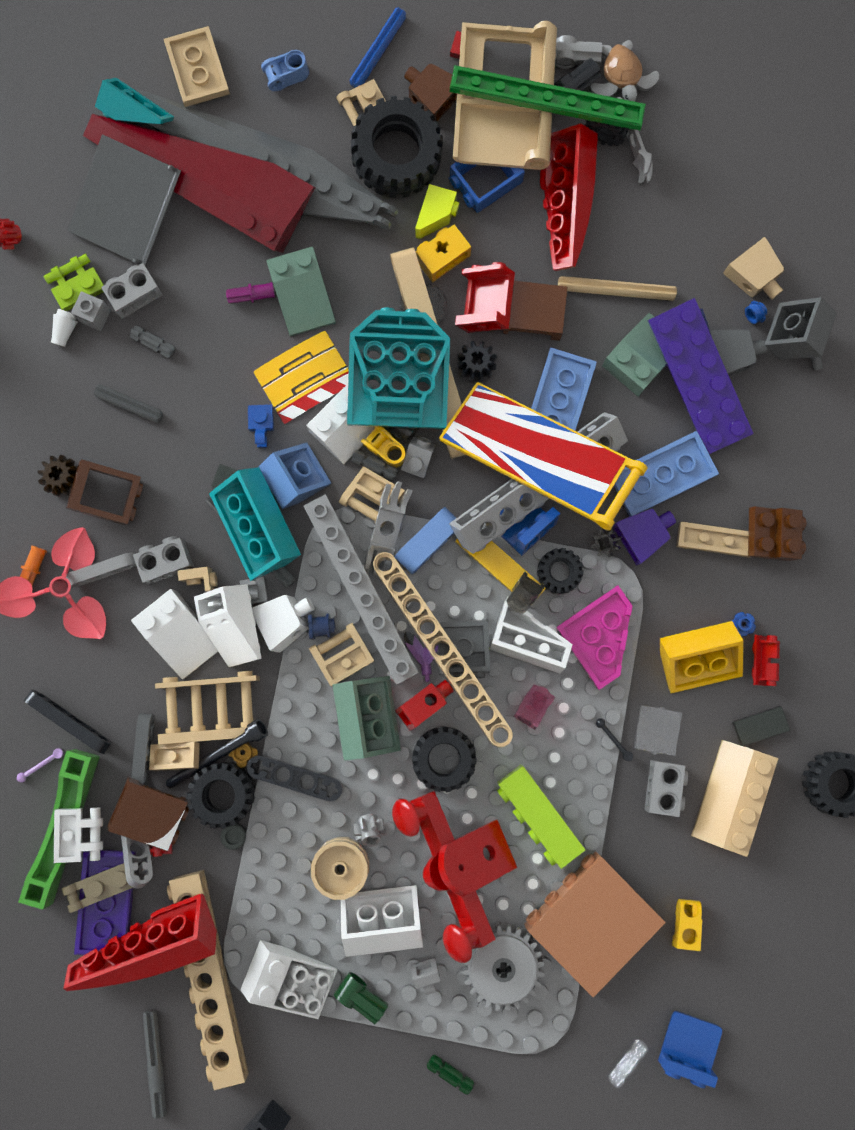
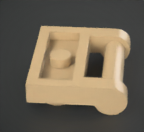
M373 79L350 91L339 93L336 99L340 106L344 107L353 126H355L359 115L352 102L357 100L364 112L365 107L369 104H372L373 107L376 106V100L384 97Z
M363 466L341 496L339 503L345 507H352L376 522L378 511L353 496L355 493H358L380 506L383 490L386 484H391V490L387 499V504H389L388 500L395 484ZM402 488L399 492L397 504L400 502L402 496L405 493V490H403ZM386 521L381 524V528L385 525Z
M353 623L346 626L347 629L316 646L315 644L309 648L331 687L333 684L341 682L375 661ZM349 638H353L355 642L353 645L325 661L322 654Z

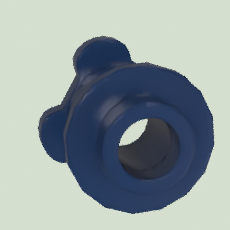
M329 613L326 616L314 617L312 614L308 615L309 639L314 640L316 637L327 636L329 639L331 638V633H336L335 618H330Z

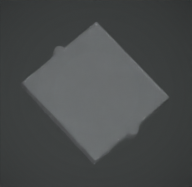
M641 705L634 748L651 751L653 755L661 753L675 756L682 713L665 710L662 706L654 708Z

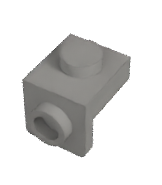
M413 437L409 443L401 470L424 478L436 445L431 443V440L428 438Z

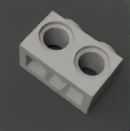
M144 263L130 267L126 273L109 279L106 285L101 287L121 319L163 295ZM146 280L143 286H137L139 281ZM120 292H125L122 298L116 299Z
M176 536L168 537L162 540L163 544L155 547L147 545L141 547L139 553L133 554L142 583L150 585L177 575L179 570L195 568L185 540ZM174 549H179V558L175 561H171V551ZM155 557L157 561L156 566L148 570L147 561Z
M650 760L645 811L680 817V811H684L685 796H682L683 786H686L688 782V771H685V765ZM672 769L674 779L666 783L663 778L664 772ZM668 794L671 797V804L666 808H662L660 800L664 795Z

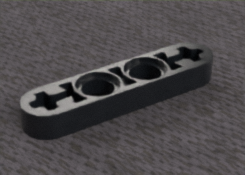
M31 689L24 699L29 706L93 750L105 754L112 744L108 738L44 694Z
M264 755L254 756L247 763V771L255 779L325 801H335L343 793V785L340 780ZM259 760H262V765L268 768L271 767V763H274L275 766L271 771V778L267 777L269 772L265 770L257 774L253 763H258ZM280 767H286L290 771V778L285 782L278 780L276 772ZM303 775H311L314 778V785L311 789H305L301 786L300 779ZM319 778L324 779L322 785L329 786L331 782L335 783L338 793L328 796V791L320 788L319 793H316L315 790L319 785Z

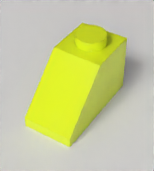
M429 184L415 227V238L421 239L450 224L452 216L456 217L460 202L456 201L457 192Z

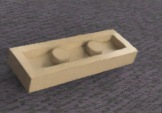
M680 522L676 547L748 557L749 531Z

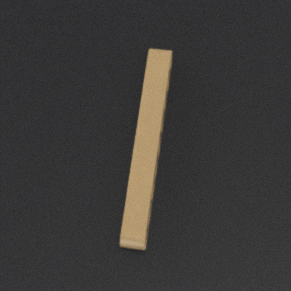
M414 247L390 254L405 309H418L420 312H426L437 324ZM419 354L422 362L430 360L427 354ZM450 364L447 425L461 406V400ZM447 445L451 459L466 455Z
M387 552L378 554L373 561L374 569L394 601L490 743L498 748L507 746L513 738V732L395 557ZM388 560L392 563V567L388 571H381L379 569V564L382 561ZM403 581L406 583V589L402 592H396L393 590L394 583ZM412 601H416L421 605L420 610L416 613L407 611V605ZM426 622H430L435 626V630L431 634H424L421 632V626ZM440 643L447 644L450 649L444 656L435 653V647ZM454 664L461 665L464 669L463 675L453 677L449 673L450 667ZM469 685H473L478 689V696L474 699L466 698L463 693L464 689ZM489 707L493 712L492 719L489 721L481 720L478 715L479 709ZM498 728L504 729L508 734V738L504 743H498L493 738V732Z

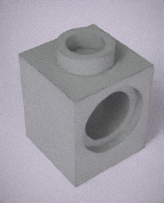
M81 291L71 314L80 323L102 331L111 309L103 300Z

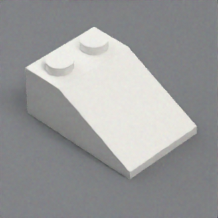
M173 589L168 590L131 620L149 644L182 680L218 653V650L198 622L197 615L178 591Z

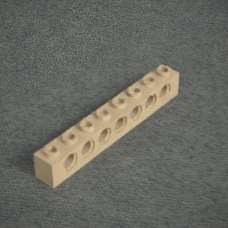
M204 870L172 878L169 881L170 885L167 886L169 900H173L175 904L184 900L186 895L193 897L202 893L205 896L216 927ZM217 931L215 955L184 966L185 976L187 978L190 977L191 988L189 989L190 1000L192 1004L195 1003L197 1010L195 1024L198 1030L201 1029L202 1033L201 1051L203 1056H207V1079L209 1082H212L214 1090L245 1083L249 1074ZM201 973H208L212 978V983H204L201 979ZM206 1000H215L218 1008L210 1009L206 1004ZM212 1026H220L223 1029V1034L216 1035L212 1031ZM217 1053H227L229 1060H220Z

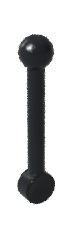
M597 719L596 726L602 728L623 754V759L625 761H632L633 753L626 751L607 728L604 719Z

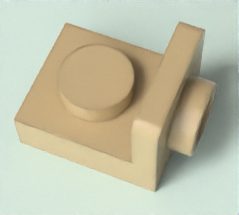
M201 567L178 571L179 581L186 582L187 586L202 584L201 580H204L205 592L212 591L214 587L218 586L216 572H212V568Z

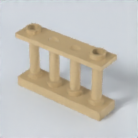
M253 671L237 672L238 677L178 682V677L163 678V683H155V689L166 688L168 723L165 733L158 734V745L234 739L244 733L247 725L253 721L251 681H260V676H253ZM241 682L243 722H240L241 727L231 728V723H228L226 683ZM216 684L218 724H215L216 729L206 730V725H203L201 685ZM191 686L193 726H190L191 731L181 732V727H178L176 687Z

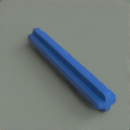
M397 7L394 9L349 81L352 87L356 88L365 83L406 19V12L401 8Z

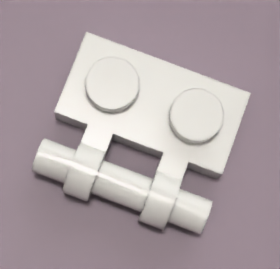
M100 807L90 808V818L84 819L83 808L54 810V863L81 862L82 851H90V861L100 860V850H103V841H100L101 826H103ZM90 827V841L82 842V828Z

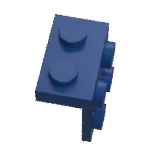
M679 1011L673 1012L658 1058L665 1074L675 1079H680L681 1076L690 1079L693 1085L700 1088H705L706 1085L715 1088L718 1077L713 1072L712 1066L722 1035L720 1026Z

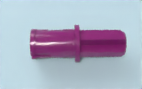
M272 282L251 286L250 283L247 287L226 290L227 301L230 304L245 301L254 303V300L275 298Z

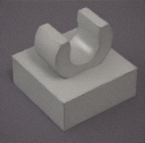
M260 577L253 581H250V579L240 580V585L248 584L251 605L269 601L265 577Z
M433 958L411 965L415 989L424 987L426 995L436 992L434 984L441 981L436 959Z

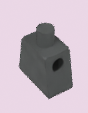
M747 329L710 331L729 377L751 369L757 363L756 356L766 354L767 352L765 340L752 341L751 333Z

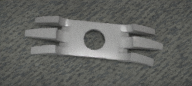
M629 129L626 136L635 158L632 164L639 170L638 185L644 182L645 177L647 183H649L653 170L652 153L646 151L639 131Z
M397 481L388 500L389 504H387V499L391 490V484H386L383 490L373 534L366 551L365 569L370 568L373 552L374 559L382 552L394 555L402 518L413 491L410 489L405 491L398 507L397 502L402 482ZM385 521H390L394 526L393 532L390 535H383L380 531V526ZM385 560V571L391 569L392 563L388 560ZM373 566V575L377 576V573Z

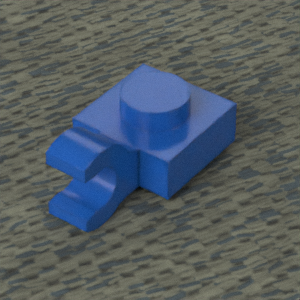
M272 404L248 406V429L250 432L255 431V444H257V448L267 447V431H274Z

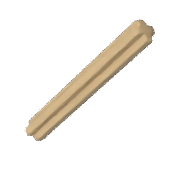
M560 276L558 279V286H567V291L669 301L675 300L677 295V288L675 286Z

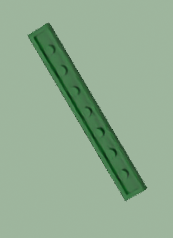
M454 65L449 90L451 93L639 131L642 127L646 106L644 103Z

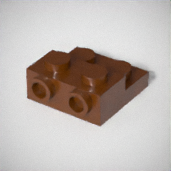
M750 507L748 557L784 561L802 559V555L806 551V544L802 541V531L806 528L807 524L806 518L803 517V510Z

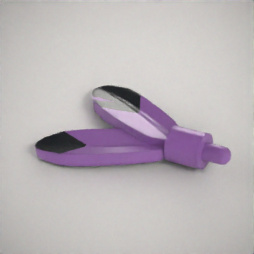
M405 632L404 643L412 656L421 665L425 681L429 682L430 675L432 674L431 662L434 658L426 646L423 648L415 635ZM438 645L435 647V653H437Z

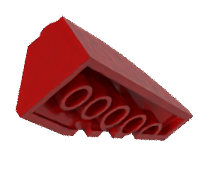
M581 123L551 133L549 166L541 169L540 186L545 194L543 206L548 214L546 226L551 234L549 246L554 271L576 266L591 213L596 175L598 133Z
M201 893L159 909L150 914L151 919L145 923L140 924L137 922L132 925L130 932L120 938L116 935L108 940V943L101 950L95 948L69 964L63 989L65 991H74L127 983L169 972L215 955L217 930L205 896Z

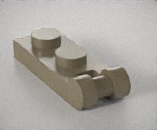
M122 863L65 886L61 890L63 896H67L69 902L67 907L69 913H72L133 887L126 881L125 866ZM83 888L86 898L79 900L77 890Z

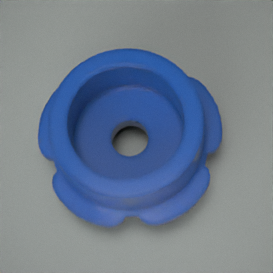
M752 301L745 308L746 318L752 324L763 323L766 320L765 315H767L766 306L761 302Z
M739 612L732 620L742 637L755 631V618L749 613Z

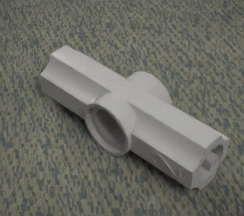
M563 35L557 38L555 65L558 68L569 69L574 67L575 64L581 65L589 58H592L600 66L602 56L601 42L577 41L575 37L570 35Z

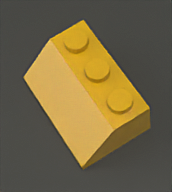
M732 621L660 638V656L670 693L743 677V639Z

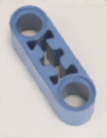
M444 507L394 557L411 574H414L455 534L449 523L455 520L456 517Z

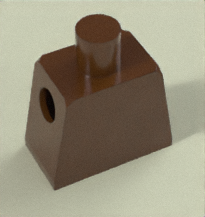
M428 64L422 72L413 66L409 67L406 71L404 79L411 83L409 86L411 102L414 104L417 101L422 103L425 112L430 110L434 114L433 122L439 121L457 100V94L449 92L452 74L434 64Z

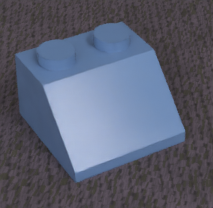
M308 443L273 452L259 466L282 509L304 501L331 484Z

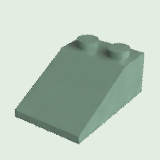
M313 246L266 260L290 337L336 323Z
M650 313L622 339L606 357L602 365L603 368L638 397L667 365L647 321L654 317Z

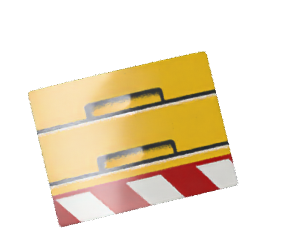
M323 331L262 365L254 371V374L282 422L286 424L322 401L339 393L348 384L349 369L326 331Z

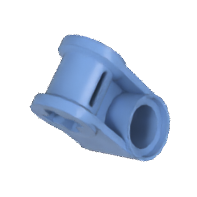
M291 50L280 56L269 58L261 65L262 71L267 75L268 87L271 91H279L287 86L302 82L309 75L305 55L300 50Z

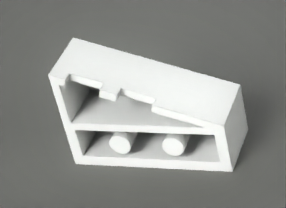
M507 596L489 649L560 674L566 668L573 644L547 625H543L531 613L524 611Z

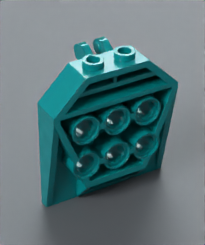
M381 308L380 310H375L350 333L347 426L446 428L450 337L426 312H420L418 309L395 311L394 308ZM371 351H377L381 357L373 360L367 354ZM401 352L405 355V359L398 361L394 359L393 354ZM425 353L430 357V360L422 362L418 359L417 355ZM376 380L379 382L380 387L370 389L367 386V382ZM401 381L405 388L396 390L392 387V383ZM425 382L430 389L421 391L418 389L417 384Z

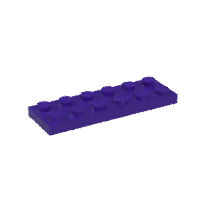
M695 298L647 320L695 430L698 432L708 453L711 454L754 434Z

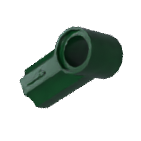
M349 972L334 992V997L349 1009L354 1008L375 1025L384 1015L388 1008V1003L367 988L368 986L365 981L358 975Z

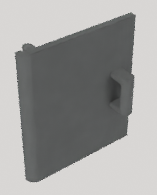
M102 134L67 231L121 255L135 264L144 263L146 265L181 170Z

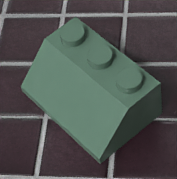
M390 676L332 685L344 760L362 759L401 751Z

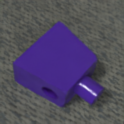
M649 509L618 521L612 528L637 566L671 538L666 529L676 524V519L670 511L658 517L654 509Z

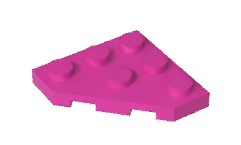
M619 585L555 627L563 638L573 644L571 648L572 653L598 690L621 675V664L627 641L632 604Z

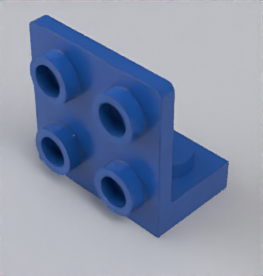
M554 507L548 512L543 511L541 508L534 509L521 522L509 527L501 537L522 556L556 525L560 513Z

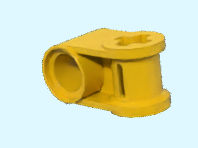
M374 426L375 429L369 436L360 442L388 465L395 468L401 467L406 456L404 447L382 426ZM394 449L402 453L401 457L395 461L388 457L390 451Z

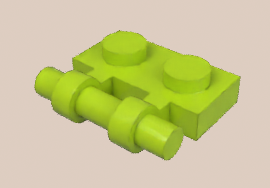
M87 254L80 257L74 256L67 264L61 267L55 266L51 269L50 273L43 276L48 284L57 280L59 285L52 288L51 291L61 310L69 311L73 309L81 291L94 297L104 292L101 288L104 284L95 268L92 267L85 271L83 267L91 262ZM76 270L78 275L66 281L64 276Z

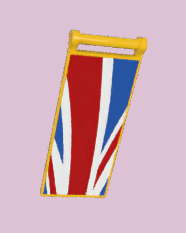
M479 382L474 385L440 435L441 442L581 514L605 530H611L617 513L639 477L643 476L648 469L643 462L632 460ZM625 467L629 468L631 473L605 515L597 513Z

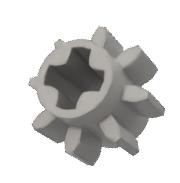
M374 814L361 816L358 820L359 824L353 825L356 841H362L364 846H375L381 842V837L386 836L383 819H377V816Z

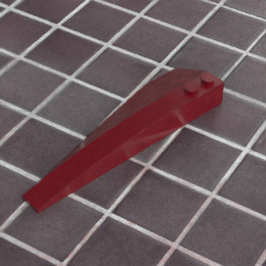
M96 114L91 115L83 134L84 137L97 145L103 134L181 170L173 192L276 252H284L316 188L275 163Z

